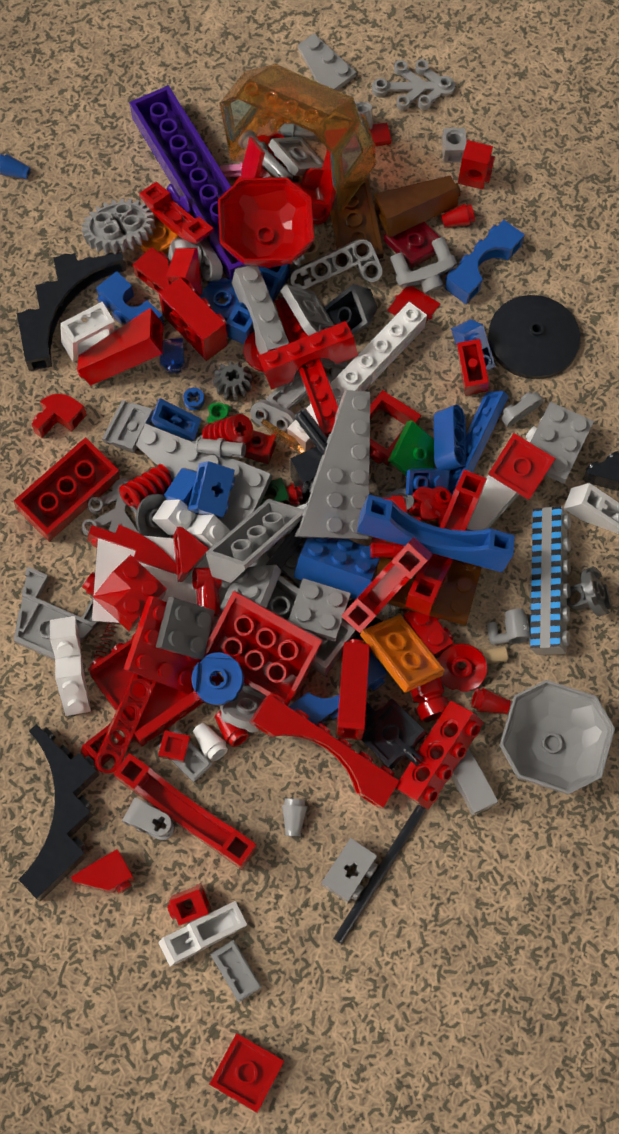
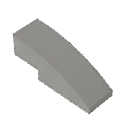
M467 749L466 755L460 760L453 771L452 779L473 816L495 806L498 801L470 750Z

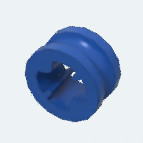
M189 388L183 395L184 405L189 410L195 411L203 407L205 402L204 394L199 388ZM190 396H198V402L192 401L190 403Z

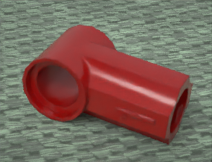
M210 567L194 568L192 584L194 590H196L197 605L215 610L214 616H219V589L221 588L222 580L212 577Z

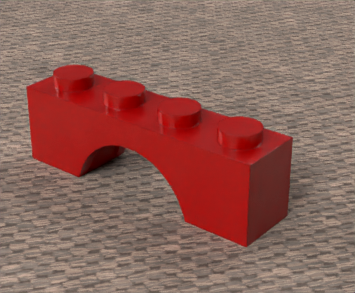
M344 321L260 354L258 357L264 375L272 390L293 382L297 370L308 361L326 358L339 364L358 356L352 332L347 322Z
M413 537L354 600L341 617L361 633L392 597L429 560L432 553Z

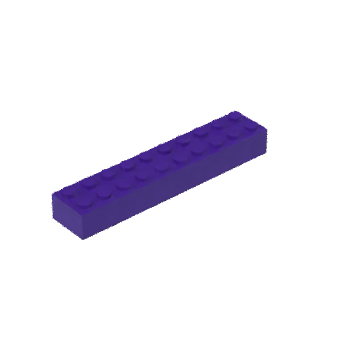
M169 85L130 101L132 120L168 180L173 184L180 197L188 196L193 217L195 219L201 217L214 228V232L206 238L219 258L226 277L233 280L235 269L250 265H245L238 261L220 244L218 199L231 188L230 184Z

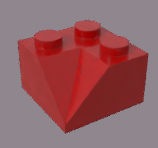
M130 554L109 575L93 595V598L130 632L139 623L148 596H154L162 600L167 588Z

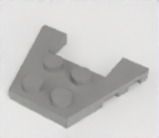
M27 567L14 641L16 644L55 660L50 641V620L75 616L80 633V642L102 621H92L94 598L90 601L83 617L76 616L38 599L49 577L42 572Z

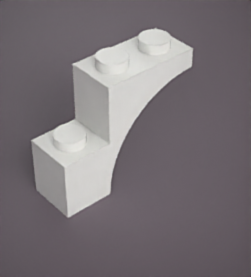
M164 500L152 518L168 535H174L177 527H183L209 549L230 532L214 514L196 515L194 512L188 511V506L182 500Z
M71 616L50 620V641L55 656V679L65 716L91 712L76 617Z

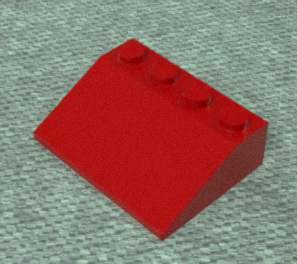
M234 590L207 642L204 658L212 653H224L231 656L241 665L245 684L266 696H274L276 694L288 702L286 706H289L295 702L305 683L323 640Z

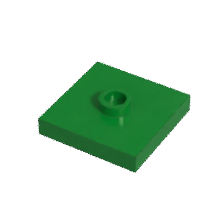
M407 421L388 462L406 477L407 470L411 468H434V439L414 421Z

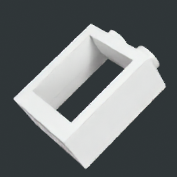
M103 302L61 323V343L73 362L78 360V356L114 332L115 321ZM86 318L87 322H83L82 319Z

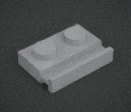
M122 400L102 440L105 444L109 443L114 447L135 453L137 449L136 442L144 425L150 424L154 413L153 409L135 403L130 404L126 400Z

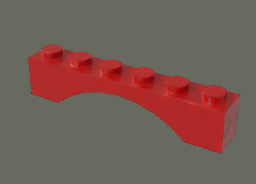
M463 470L439 528L458 531L467 530L483 493L487 478ZM432 553L429 560L419 569L408 593L405 606L429 616L454 559Z
M274 694V696L268 695L264 698L249 722L251 725L270 737H299L325 748L345 768L352 781L355 793L377 808H384L399 783V780L393 777L395 775L393 771L385 766L379 768L372 763L374 760L372 757L362 751L358 754L351 749V743L341 737L337 740L329 734L331 731L320 723H317V725L313 724L308 720L309 716L299 709L294 711L286 706L288 702L282 697Z
M129 753L114 772V776L119 782L156 809L167 814L170 819L240 870H243L257 850V845L193 802Z

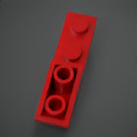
M119 524L116 533L91 525L87 541L91 542L92 546L97 548L98 539L134 550V558L138 562L177 575L174 560L145 536Z

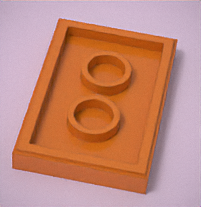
M401 614L363 629L360 634L366 644H370V649L404 693L442 676L445 672L444 668Z

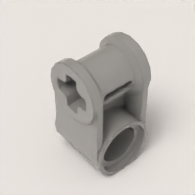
M134 798L122 820L126 825H132L138 831L159 840L170 838L174 832V824L167 814L138 798ZM164 821L167 827L165 829L160 828L158 831L156 824H162Z

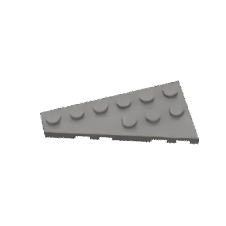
M346 390L343 392L335 416V423L331 434H329L328 444L320 460L310 490L311 494L307 506L304 508L303 518L295 537L368 539L369 535L358 533L357 528L360 511L369 494L370 392Z
M148 424L144 425L136 442V446L157 465L163 464L168 469L172 479H175L181 468L197 471L199 463L206 461L234 469L233 477H235V484L229 492V508L224 517L218 518L230 531L260 506L273 477L268 472L228 456L220 458L216 457L215 454L196 453L195 443Z

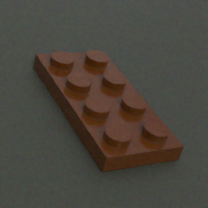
M369 178L339 182L330 212L336 249L355 240L364 239L372 244L378 259H383L384 252ZM364 243L359 244L356 248L358 256H364L367 253V246ZM339 253L337 255L339 264H345L347 261L346 255Z

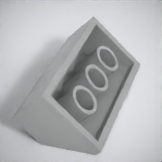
M271 499L265 501L206 552L212 577L229 583L233 582L302 520L304 509Z

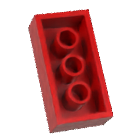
M85 437L13 502L19 513L50 542L88 508V502L91 498H99L120 479L119 470Z

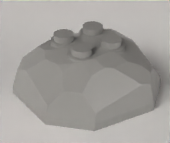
M545 680L513 697L499 746L518 779L569 795L602 778L615 727L597 696Z

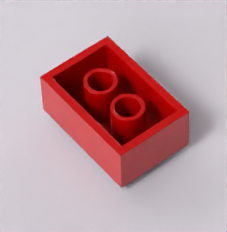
M180 277L159 292L163 317L206 362L228 346L225 319L221 314H216L211 309V305L205 298L201 299L197 295L191 283H185Z

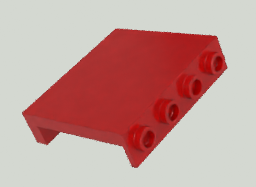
M135 633L131 640L125 644L123 642L119 643L111 650L109 655L104 658L99 657L90 664L91 667L88 668L90 677L115 711H117L133 674L124 670V666ZM219 674L212 677V681L216 683V686L224 682ZM156 682L133 736L140 746L143 747L205 701L198 696L193 686L191 693L188 694ZM136 683L132 688L134 696L141 698L145 695L144 685ZM125 707L122 710L123 719L129 722L135 718L134 709Z

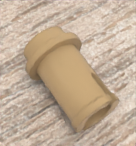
M505 646L491 649L479 648L487 664L507 662L508 660Z

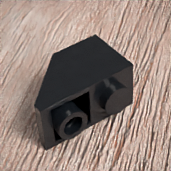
M618 451L610 454L605 461L601 463L596 461L586 468L587 471L583 477L586 483L619 491Z

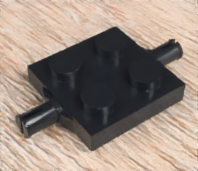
M392 698L384 707L376 711L366 702V708L369 711L366 710L365 715L369 719L365 724L362 741L391 770L406 757L415 766H418L420 763L414 756L421 762L424 758L415 750V747L428 733Z

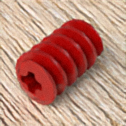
M243 414L232 415L205 425L202 437L203 439L217 440L218 438H223L228 442L247 443L252 438L253 425L251 420Z
M159 464L157 467L150 469L149 472H144L141 476L134 478V480L128 481L126 485H121L119 493L126 505L132 506L137 510L145 497L152 494L164 496L172 483L170 472L163 464Z

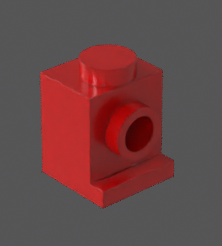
M253 430L252 438L249 442L245 443L246 453L244 457L269 465L276 447V435L271 434L270 436Z
M202 883L172 895L169 900L170 904L167 905L171 918L173 920L176 919L179 926L208 915L211 909ZM187 899L193 902V906L190 908L184 905V901Z

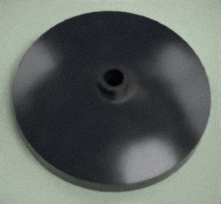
M524 295L507 301L495 312L488 330V343L496 361L510 373L527 379H545L563 372L573 362L580 346V330L572 313L559 302L544 296Z

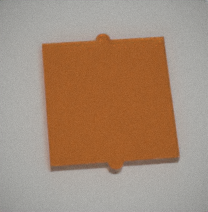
M262 420V425L270 434L276 435V439L300 454L304 452V449L294 437L267 420Z

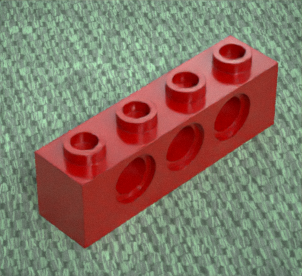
M450 700L418 750V753L424 758L421 762L414 756L420 764L415 766L411 761L400 778L396 789L429 810L438 799L439 793L446 782L452 777L453 771L460 760L466 755L470 744L480 733L484 722L472 711Z

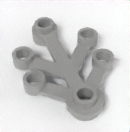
M422 59L416 62L415 71L417 74L424 75L430 80L425 82L407 69V63L404 60H398L395 62L394 72L397 75L403 76L409 82H387L384 78H378L372 84V93L376 97H385L391 91H410L407 95H401L397 98V108L405 111L419 97L418 107L421 110H428L440 95L447 96L453 93L455 82L448 76L437 75L428 68V62ZM424 91H431L428 95H421Z
M122 478L117 480L113 485V491L100 498L93 497L89 500L88 509L94 514L101 512L102 507L116 500L117 502L115 509L95 520L87 519L83 522L82 531L85 535L88 536L89 531L85 529L86 525L91 524L101 528L110 522L109 531L116 533L119 524L139 533L125 513L126 504L119 493V487L123 484L126 485L130 479ZM97 502L99 503L100 507L93 508L91 507V504ZM130 506V508L136 515L137 510Z

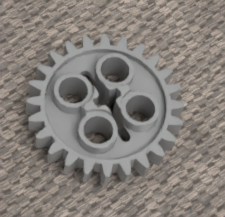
M121 199L119 203L112 200L110 205L103 203V208L95 207L97 212H89L90 217H85L86 223H82V233L86 244H89L91 249L96 248L97 252L104 249L105 254L110 250H113V253L116 254L120 249L125 253L128 247L134 250V245L141 246V240H149L148 235H153L152 229H155V219L152 211L147 208L145 203L141 205L140 200L133 203L132 199H129L127 202Z

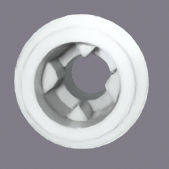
M201 723L194 728L193 733L206 758L213 762L226 754L228 750L226 742L206 723Z

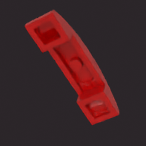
M157 181L139 193L140 198L153 214L172 232L184 240L197 244L214 232V228L201 217L195 219L171 199L170 192Z

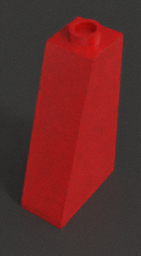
M151 308L147 309L78 356V375L92 386L161 355L163 348V323Z
M351 639L349 642H344L336 738L362 740L365 729L370 644H364V641L358 639Z

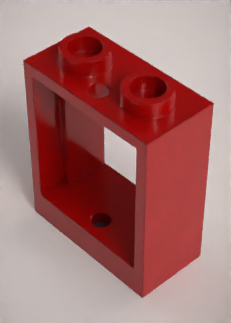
M384 390L380 392L370 405V420L381 409L404 425L407 421H414L418 426L420 424L421 414ZM402 431L388 449L370 438L369 454L371 459L378 464L384 463L388 466L390 463L388 459Z

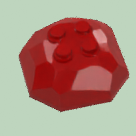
M287 177L240 178L218 199L220 244L245 265L271 268L291 264L299 259L314 242L311 196Z

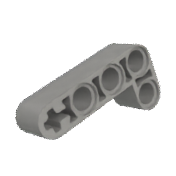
M358 239L295 268L289 274V282L294 287L306 289L355 265L363 279L375 282L382 276V267L372 244L367 240ZM361 243L367 246V253L364 256H358L356 252L357 246ZM339 253H344L347 257L346 263L342 266H338L335 261ZM318 263H324L326 265V272L320 276L316 275L315 266ZM369 265L376 267V274L373 277H367L365 273ZM309 268L314 279L311 280V277L308 276L303 279V284L294 283V280L297 279L296 274L300 273V275L304 276L308 274L306 269Z

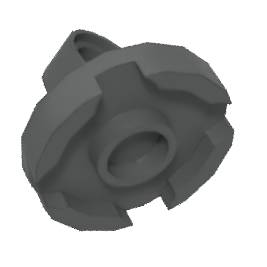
M596 567L584 569L581 575L582 583L570 587V598L574 593L580 592L581 599L578 603L571 604L570 598H567V606L573 610L590 607L594 614L600 617L610 613L608 609L611 608V599L607 585H602L598 578L602 577V574Z

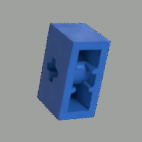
M210 461L199 463L188 511L201 515L214 514L217 518L224 517L229 508V492L235 484V477H233L235 470Z

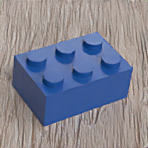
M308 537L300 553L293 577L299 580L304 578L351 593L350 598L356 599L371 583L379 558H371L370 546H364L349 539Z

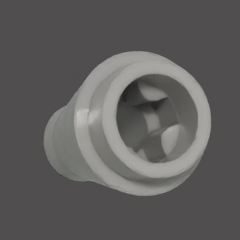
M285 798L284 805H282L285 836H301V829L308 807L305 806V799Z

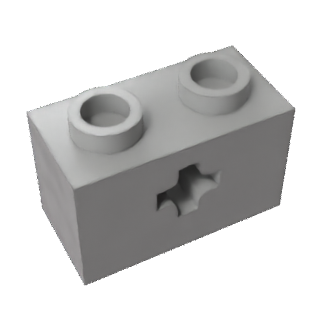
M350 838L321 882V886L346 903L351 898L356 900L364 888L360 885L361 881L365 876L370 878L378 866L374 862L377 855ZM354 866L356 867L355 873L358 876L352 875L349 879L346 877L347 871L345 868L350 869Z

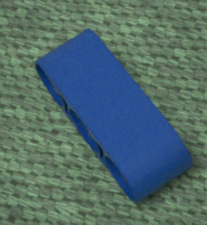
M457 404L434 414V461L437 469L451 471L466 464L465 414Z

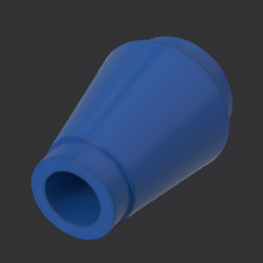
M0 154V175L27 180L31 167L9 154Z

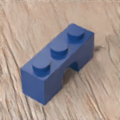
M117 271L96 287L98 302H103L105 307L113 312L112 315L118 323L124 322L126 324L151 308L164 326L163 315L148 300L138 307L126 305L134 297L133 288Z

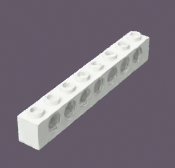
M408 302L330 383L338 407L344 391H365L425 328L427 315ZM310 404L306 409L318 424L314 410L312 408V405ZM297 420L287 428L288 440L303 452L308 451L314 445Z

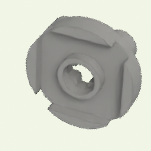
M243 686L235 701L220 705L221 719L225 723L246 729L248 732L259 731L249 722L266 695L252 687Z

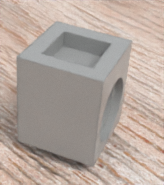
M443 128L441 140L443 163L461 162L466 146L465 128Z

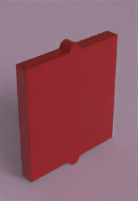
M410 286L405 287L399 295L395 296L396 299L387 311L396 316L410 302L427 315V322L429 319H432L433 313L441 303L415 287Z

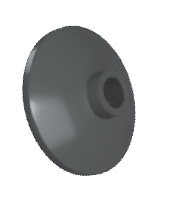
M152 494L145 497L139 504L136 512V525L141 535L163 538L170 536L152 520L163 501L167 500L165 496Z

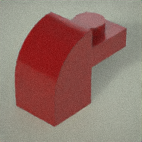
M52 394L40 401L43 412L38 413L34 417L31 425L35 434L41 438L57 422L72 432L87 416L84 405L71 396Z

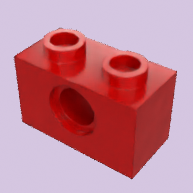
M467 140L461 160L458 184L483 190L485 182H490L495 156H492L493 146Z

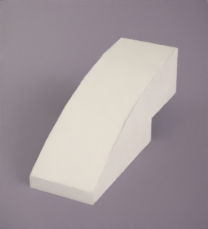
M236 901L163 937L158 943L169 966L172 967L247 926V923Z

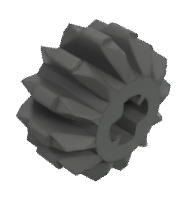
M230 360L228 366L221 363L220 370H215V379L213 380L218 395L224 394L226 400L230 398V395H233V399L237 401L238 394L245 398L246 391H251L252 389L251 383L253 381V376L249 374L248 366L242 367L240 361L233 365Z

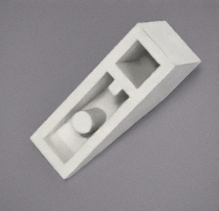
M590 483L571 488L564 506L566 511L582 521L619 534V502Z

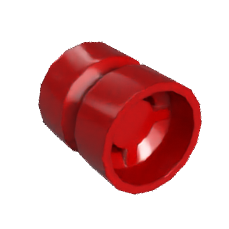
M440 677L410 690L413 701L419 703L417 712L423 723L439 719L449 703L448 698L442 695L445 690Z

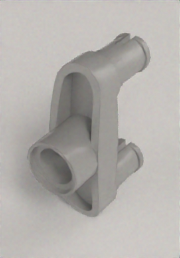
M444 237L432 241L439 261L413 272L409 270L403 252L390 257L397 274L396 280L399 287L421 284L424 294H428L432 289L438 290L443 287L440 276L457 265L454 255H451Z

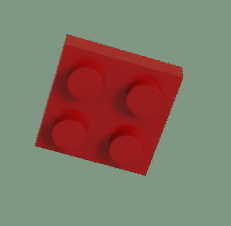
M513 433L488 475L530 500L556 458Z
M236 1033L209 1085L258 1113L284 1060Z

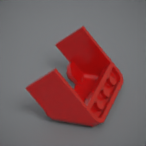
M249 137L241 169L242 178H263L264 175L262 164L265 152L254 137ZM330 147L327 148L322 168H310L303 175L302 183L293 182L311 196L313 224L316 225L326 222L329 218L344 167V161Z

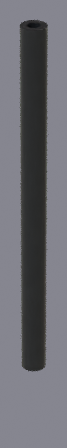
M417 805L335 934L333 939L341 945L426 810L422 806Z

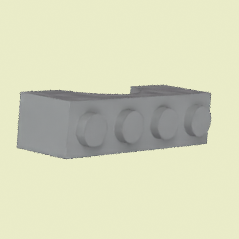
M250 265L235 269L232 285L239 303L243 302L251 315L255 330V343L259 354L288 344L289 342L258 266Z

